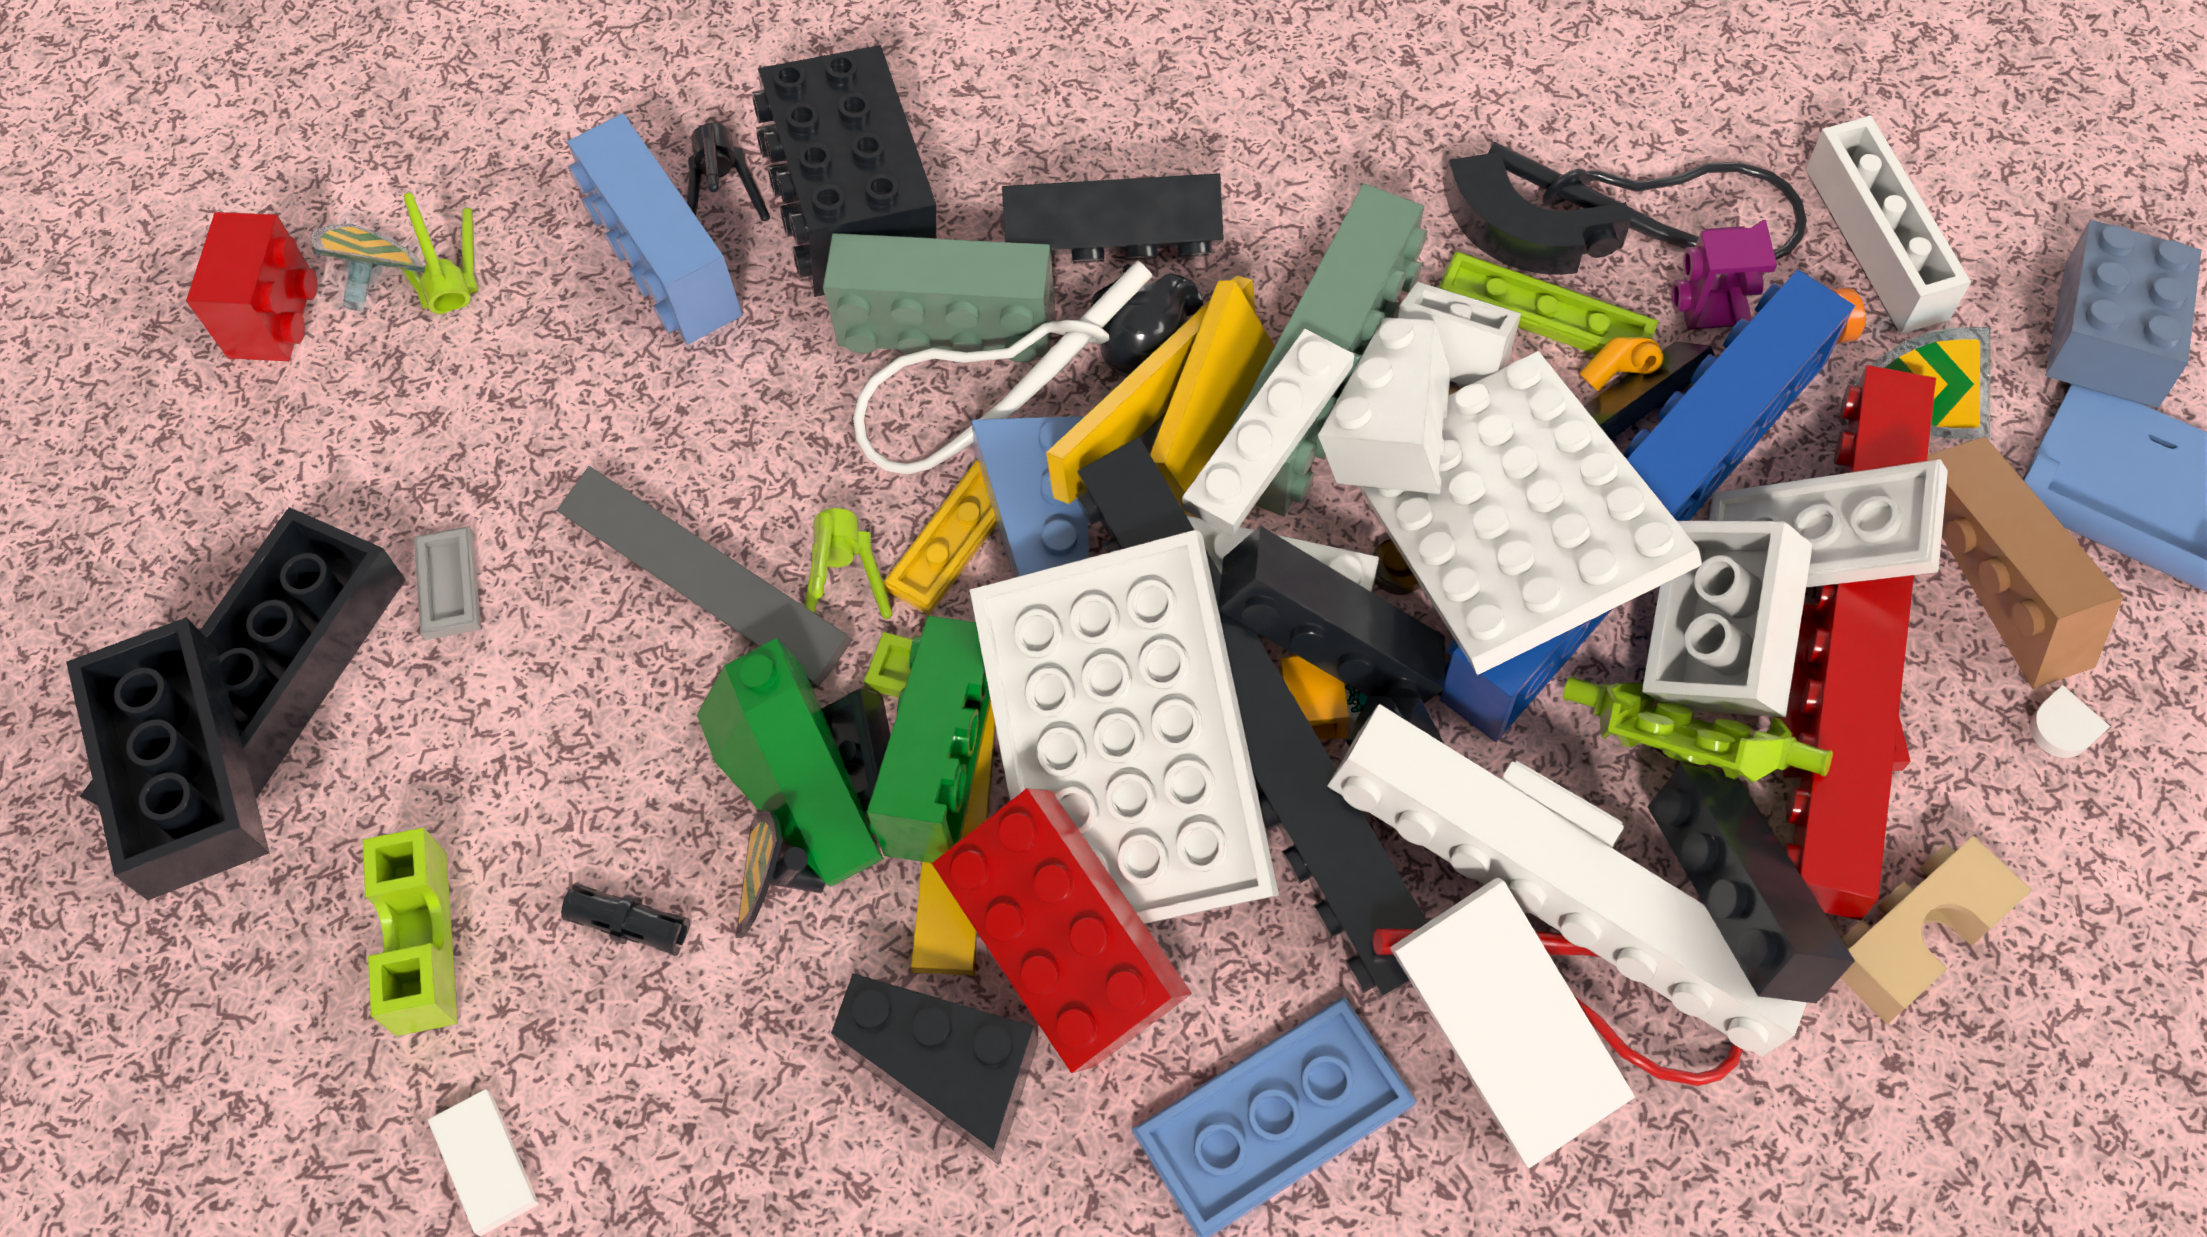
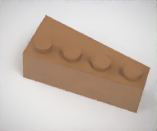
M1986 436L1929 454L1927 461L1941 459L1948 470L1942 538L2031 688L2035 689L2095 668L2124 596Z

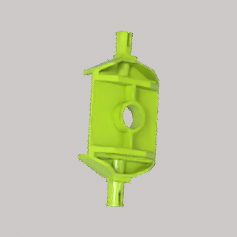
M1571 676L1564 687V700L1595 708L1594 715L1600 718L1601 737L1604 739L1612 734L1618 736L1621 744L1629 748L1642 743L1662 749L1665 755L1678 761L1698 765L1712 764L1723 768L1725 776L1732 779L1742 775L1753 783L1776 769L1785 770L1789 766L1826 776L1831 765L1833 751L1797 742L1796 738L1792 737L1791 731L1777 717L1772 718L1768 731L1762 732L1757 730L1754 735H1751L1752 728L1741 722L1716 719L1713 724L1692 718L1693 711L1691 709L1673 703L1660 702L1654 707V698L1642 692L1644 682L1614 683L1602 686Z

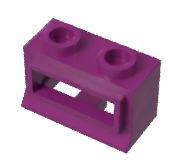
M1762 220L1751 228L1738 226L1706 229L1701 231L1696 247H1687L1683 256L1685 277L1684 279L1674 280L1672 303L1675 312H1684L1687 330L1734 327L1742 318L1749 322L1752 320L1747 296L1761 295L1764 288L1762 273L1775 272L1777 267L1767 221ZM1716 274H1721L1719 278H1715Z

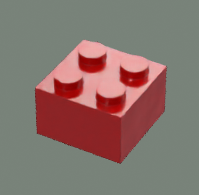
M214 212L186 302L228 359L289 362L294 344H300L304 338L305 322L303 312L307 300H313L316 296L318 287L315 271L309 267L299 251L295 239L290 236L278 215Z

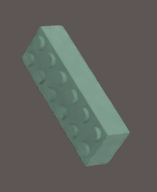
M1364 183L1360 188L1231 429L1304 329L1353 353V367L1256 502V506L1285 517L1293 501L1302 504L1314 478V472L1309 471L1315 457L1322 460L1326 458L1318 437L1319 432L1382 319L1398 318L1401 303L1396 301L1401 291L1409 293L1418 280L1422 263L1418 262L1417 259L1424 247L1428 232L1421 228L1424 205Z

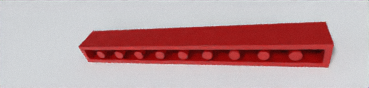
M1866 365L1857 386H1847L1841 404L1840 418L1849 419L1847 432L1842 431L1838 438L1834 464L1843 466L1842 474L1927 461L1936 384L1935 377ZM1914 575L1818 586L1815 597L1814 610L1824 612L1821 628L1815 627L1812 633L1807 659L1808 662L1817 663V674L1814 680L1808 679L1804 688L1800 711L1801 714L1810 716L1808 732H1801L1797 742L1827 751L1831 750L1833 751V757L1826 776L1802 769L1800 788L1794 787L1792 789L1786 812V823L1795 825L1793 844L1786 843L1784 850L1824 913L1860 921L1877 902L1879 897Z

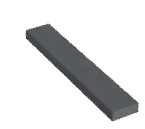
M591 466L587 467L556 510L758 646L778 638L804 666L809 680L818 686L830 674L853 641L846 633Z

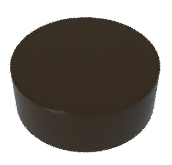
M1391 539L1384 541L1375 549L1373 556L1379 557L1375 583L1379 588L1391 594L1404 595L1412 593L1421 587Z

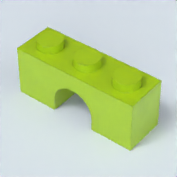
M424 827L362 839L365 897L374 905L383 933V953L368 956L371 1017L395 1036L458 1024L447 852Z

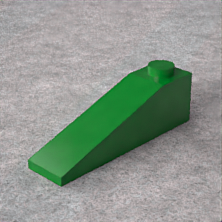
M775 638L724 665L697 713L715 763L760 812L766 810L776 813L780 822L782 836L792 847H799L806 852L808 865L829 887L883 860L884 858L875 836L870 831L867 817L804 666L778 638Z

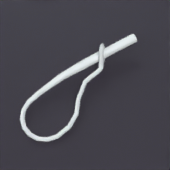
M1137 260L1079 320L1044 323L1009 348L967 353L931 348L898 357L873 375L859 394L853 417L856 441L866 457L885 471L909 475L932 469L974 442L972 425L925 460L909 464L889 461L872 447L867 439L864 423L868 400L879 384L904 366L931 359L961 363L1009 359L1015 357L1050 332L1064 335L997 405L980 418L1007 419L1056 376L1087 343L1103 344L1109 341V334L1102 328L1153 275Z

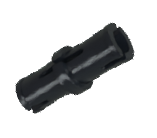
M574 883L572 889L568 890L561 909V917L564 921L600 930L609 934V938L614 942L626 944L629 940L653 947L673 956L679 954L680 948L676 947V944L683 945L690 929V920L687 917L666 913L643 905L639 897L630 894L624 895L621 898L597 891L580 883Z

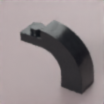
M1500 152L1451 159L1448 162L1444 192L1452 216L1465 236L1480 250L1497 261L1533 273L1548 275L1575 274L1578 272L1582 254H1589L1593 258H1601L1612 254L1617 249L1623 248L1632 220L1626 202L1573 211L1548 210L1530 203L1514 189L1507 175Z

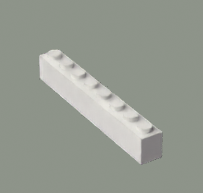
M1380 704L1376 707L1356 735L1328 784L1329 788L1342 795L1351 806L1373 814L1397 829L1398 833L1407 841L1416 845H1422L1450 862L1454 869L1465 877L1477 879L1485 885L1497 877L1504 880L1523 912L1535 915L1559 930L1572 944L1587 948L1615 965L1618 971L1625 977L1633 981L1642 982L1668 998L1681 1012L1698 1017L1721 1031L1739 1048L1764 1057L1795 1036L1807 1002L1758 997L1705 905Z

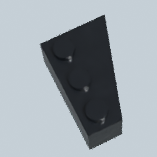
M853 973L831 1031L841 1052L899 1094L933 1116L935 1120L958 1134L999 1165L1038 1046L1034 1026Z

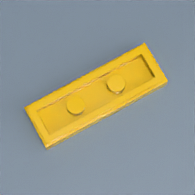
M978 460L974 462L883 582L885 591L929 616L997 525Z

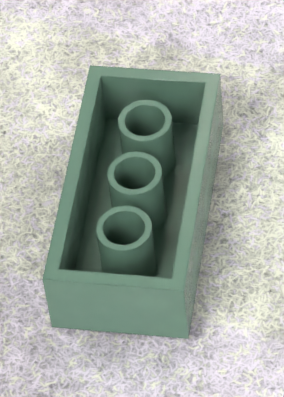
M832 233L823 289L838 346H844L853 352L866 354L873 352L876 348L898 349L907 355L931 348L966 353L1009 348L1040 325L1054 321L1055 295L1051 251L1048 244ZM1052 332L1009 359L1024 363L1030 362L1036 357L1043 358L1050 350Z

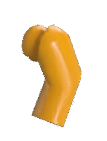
M1616 337L1611 339L1578 374L1599 392L1617 372L1643 374L1656 372L1661 367L1664 356L1657 342L1644 337Z

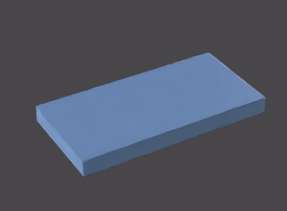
M1343 996L1132 1128V1134L1196 1237H1212L1416 1105L1417 1101Z

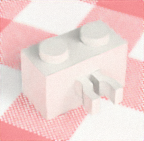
M1420 282L1414 285L1401 303L1398 318L1435 321L1450 367V381L1456 383L1460 388L1473 384L1508 366L1521 313Z

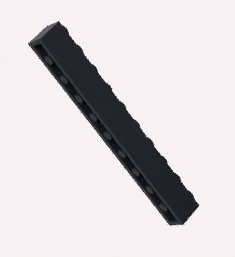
M1140 437L1077 471L1082 491L1076 493L1075 497L1089 523L1093 525L1101 521L1111 538L1103 543L1107 553L1194 530ZM1206 550L1218 606L1221 573ZM1219 611L1255 785L1259 793L1258 799L1264 825L1268 830L1278 826L1290 846L1281 851L1289 869L1299 884L1309 879L1321 900L1314 904L1313 908L1330 938L1341 934L1351 951L1352 956L1344 961L1362 993L1373 989L1378 999L1381 1000L1411 982L1394 955H1378L1375 953L1373 948L1375 930L1419 929L1428 922L1362 811L1351 806L1342 795L1328 787L1337 769L1256 632Z

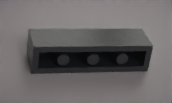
M1261 525L1223 557L1218 610L1366 696L1421 698L1423 704H1425L1445 689L1444 635Z
M1680 764L1647 806L1757 996L1816 1004L1855 962L1854 958L1739 777L1732 779L1726 777L1722 771Z

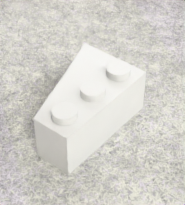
M1382 319L1318 434L1337 484L1441 494L1439 463L1440 456L1444 455L1445 442L1442 437L1443 418H1447L1450 367L1434 320Z

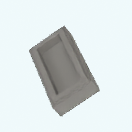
M470 526L415 536L414 546L420 635L426 641L481 630L474 533Z

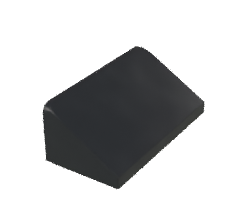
M860 688L821 708L862 808L864 811H867L891 733L883 697Z

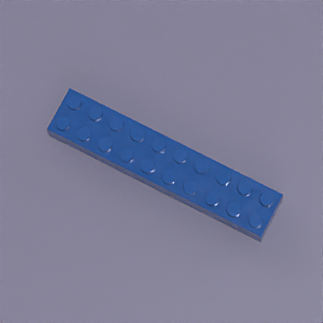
M1798 269L1782 287L1773 283L1763 294L1755 308L1758 314L1750 322L1742 318L1730 331L1723 343V347L1726 348L1718 358L1710 354L1699 365L1690 381L1694 385L1684 395L1676 391L1668 399L1657 417L1661 422L1654 430L1650 432L1643 428L1633 438L1624 453V457L1627 458V461L1676 521H1690L1712 496V493L1721 486L1822 370L1855 307L1854 304ZM1612 609L1479 675L1476 674L1459 645L1453 639L1447 649V653L1452 658L1445 666V689L1442 691L1440 701L1497 743Z

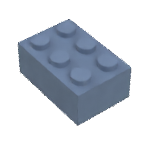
M2089 220L2066 261L2045 376L2159 408L2189 361L2202 249L2187 246L2178 241H2168L2131 231L2123 226Z

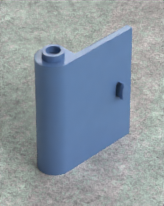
M2071 384L2022 479L2064 528L2207 592V432L2143 404Z

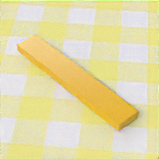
M1238 275L1235 276L1232 280L1237 282L1255 312L1253 280ZM1210 300L1046 452L1054 499L1068 504L1072 503L1076 499L1075 494L1082 491L1078 470L1140 437L1167 411Z
M990 704L961 839L986 821L989 815L996 736L992 704ZM922 862L911 964L913 973L974 976L978 933L933 865Z

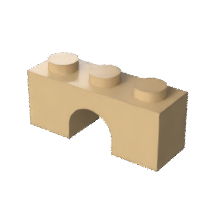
M1974 836L1957 851L1953 850L1947 843L1942 846L1919 868L1927 876L1921 884L1913 889L1904 881L1878 905V908L1886 915L1871 928L1862 919L1841 938L1855 962L1840 978L1887 1025L1948 969L1927 948L1922 936L1923 923L1937 922L1947 925L1972 946L2032 891L2028 885Z

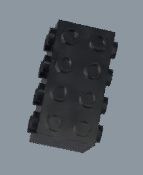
M881 45L758 68L760 90L752 92L758 123H764V126L756 127L758 145L762 158L769 157L770 162L774 164L768 166L774 197L781 196L783 203H786V205L780 206L784 231L787 237L793 236L796 245H798L792 247L796 270L799 278H809L814 297L825 295L823 285L832 233L937 239L936 202Z

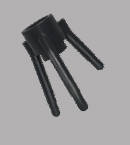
M706 123L696 128L691 135L693 155L688 158L690 174L687 193V204L695 216L698 209L701 174L707 176L709 190L717 192L719 189V178L727 175L731 167H734L760 219L768 221L770 214L745 163L744 151L740 147L733 146L730 130L718 123Z

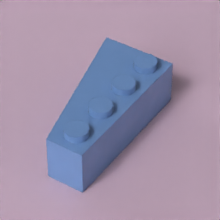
M1083 416L971 420L975 456L982 471L988 498L995 513L1002 544L1014 578L1089 558L1088 520L1080 508L1077 499L1068 504L1053 498L1046 452L1071 430Z

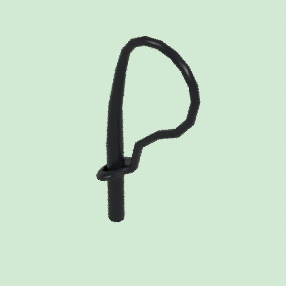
M1497 142L1493 143L1488 152H1500L1506 171L1545 189L1542 202L1546 206H1555L1566 200L1584 209L1620 203L1586 186L1592 181L1603 182L1634 192L1680 185L1707 173L1738 172L1768 181L1787 197L1793 206L1796 219L1791 238L1784 246L1774 250L1776 260L1790 254L1802 241L1807 223L1803 201L1791 184L1772 171L1742 162L1704 163L1675 176L1638 182L1599 170L1586 171L1585 169H1574L1561 174ZM1628 207L1632 219L1629 229L1683 248L1696 247L1698 236L1660 223Z

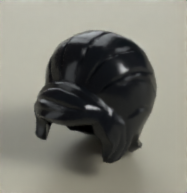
M1126 264L1125 266H1123V274H1124L1132 265ZM1166 274L1154 283H1145L1102 328L1109 334L1110 339L1100 344V351L1105 363L1114 373L1125 378L1128 377L1187 322V316L1194 315L1203 306L1201 292L1195 283L1180 275ZM1117 280L1094 294L1091 299V307Z

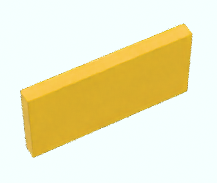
M1221 280L1215 286L1150 453L1181 508L1183 495L1226 438L1275 347L1235 280ZM1183 510L1186 516L1198 518L1192 515L1191 513Z

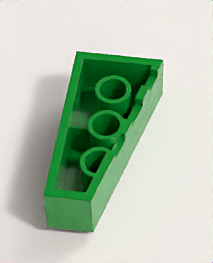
M927 616L922 636L916 635L912 641L909 658L911 671L906 687L901 690L899 695L897 717L867 814L870 819V831L872 834H876L884 856L932 863L961 840L991 699L976 622Z

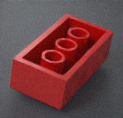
M1026 788L931 863L1071 1074L1095 1067L1192 994L1052 791Z

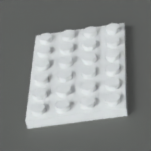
M1539 351L1517 360L1473 384L1464 386L1459 391L1448 396L1447 418H1443L1442 437L1445 442L1444 455L1440 456L1439 463L1441 494L1358 486L1477 675L1702 565L1699 548Z
M1193 530L970 589L1010 801L1026 788L1052 791L1144 924L1279 896L1202 533Z

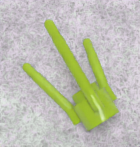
M410 192L405 193L403 196L426 265L423 268L421 277L411 263L397 261L400 269L417 292L422 309L429 308L431 312L441 315L452 311V309L456 310L467 306L470 302V294L478 291L474 278L472 209L466 207L462 211L461 271L452 261L437 258L414 195Z
M830 508L819 512L813 521L814 543L812 544V564L805 607L815 613L818 599L824 593L828 566L836 568L847 566L853 561L856 554H860L881 616L884 619L891 618L892 610L871 550V534L866 531H859L858 518L849 510Z

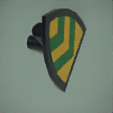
M763 810L750 825L736 938H743L755 922L770 885L820 894L825 886V882L811 867L806 866L808 857L803 849L791 847L778 860L783 839L779 819L776 813Z

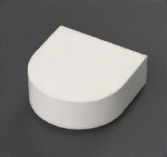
M2063 685L2040 705L2030 720V732L2037 745L2045 752L2061 758L2080 755L2110 727Z

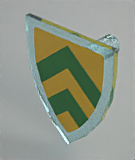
M351 223L317 228L310 235V247L314 254L340 258L348 272L342 306L350 310H364L373 264L423 273L425 270L420 259L409 249L385 236Z
M1959 327L1931 331L1901 343L1872 364V366L1936 378L1930 436L1954 439H1978L1986 436L1987 439H1990L1991 327Z

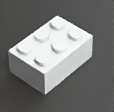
M1677 521L1699 548L1702 565L1660 585L1642 692L1659 702L1682 705L1692 711L1786 717L1813 544L1785 521Z

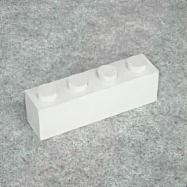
M1867 116L1822 129L1806 171L1899 333H1906L1950 320L1971 284V280L1873 117Z

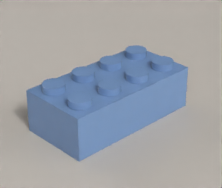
M622 113L568 140L567 143L575 163L568 166L569 172L583 195L588 193V196L581 199L585 210L596 227L603 224L607 230H610L605 233L609 246L620 262L627 259L632 266L628 270L641 295L644 298L651 295L657 303L653 305V309L666 332L670 334L677 330L685 343L689 345L743 316L723 254L625 114Z

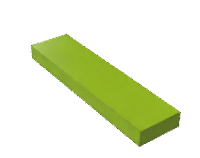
M1455 251L1439 285V289L1521 313L1518 328L1595 355L1611 339L1616 337H1644L1652 339L1659 320Z

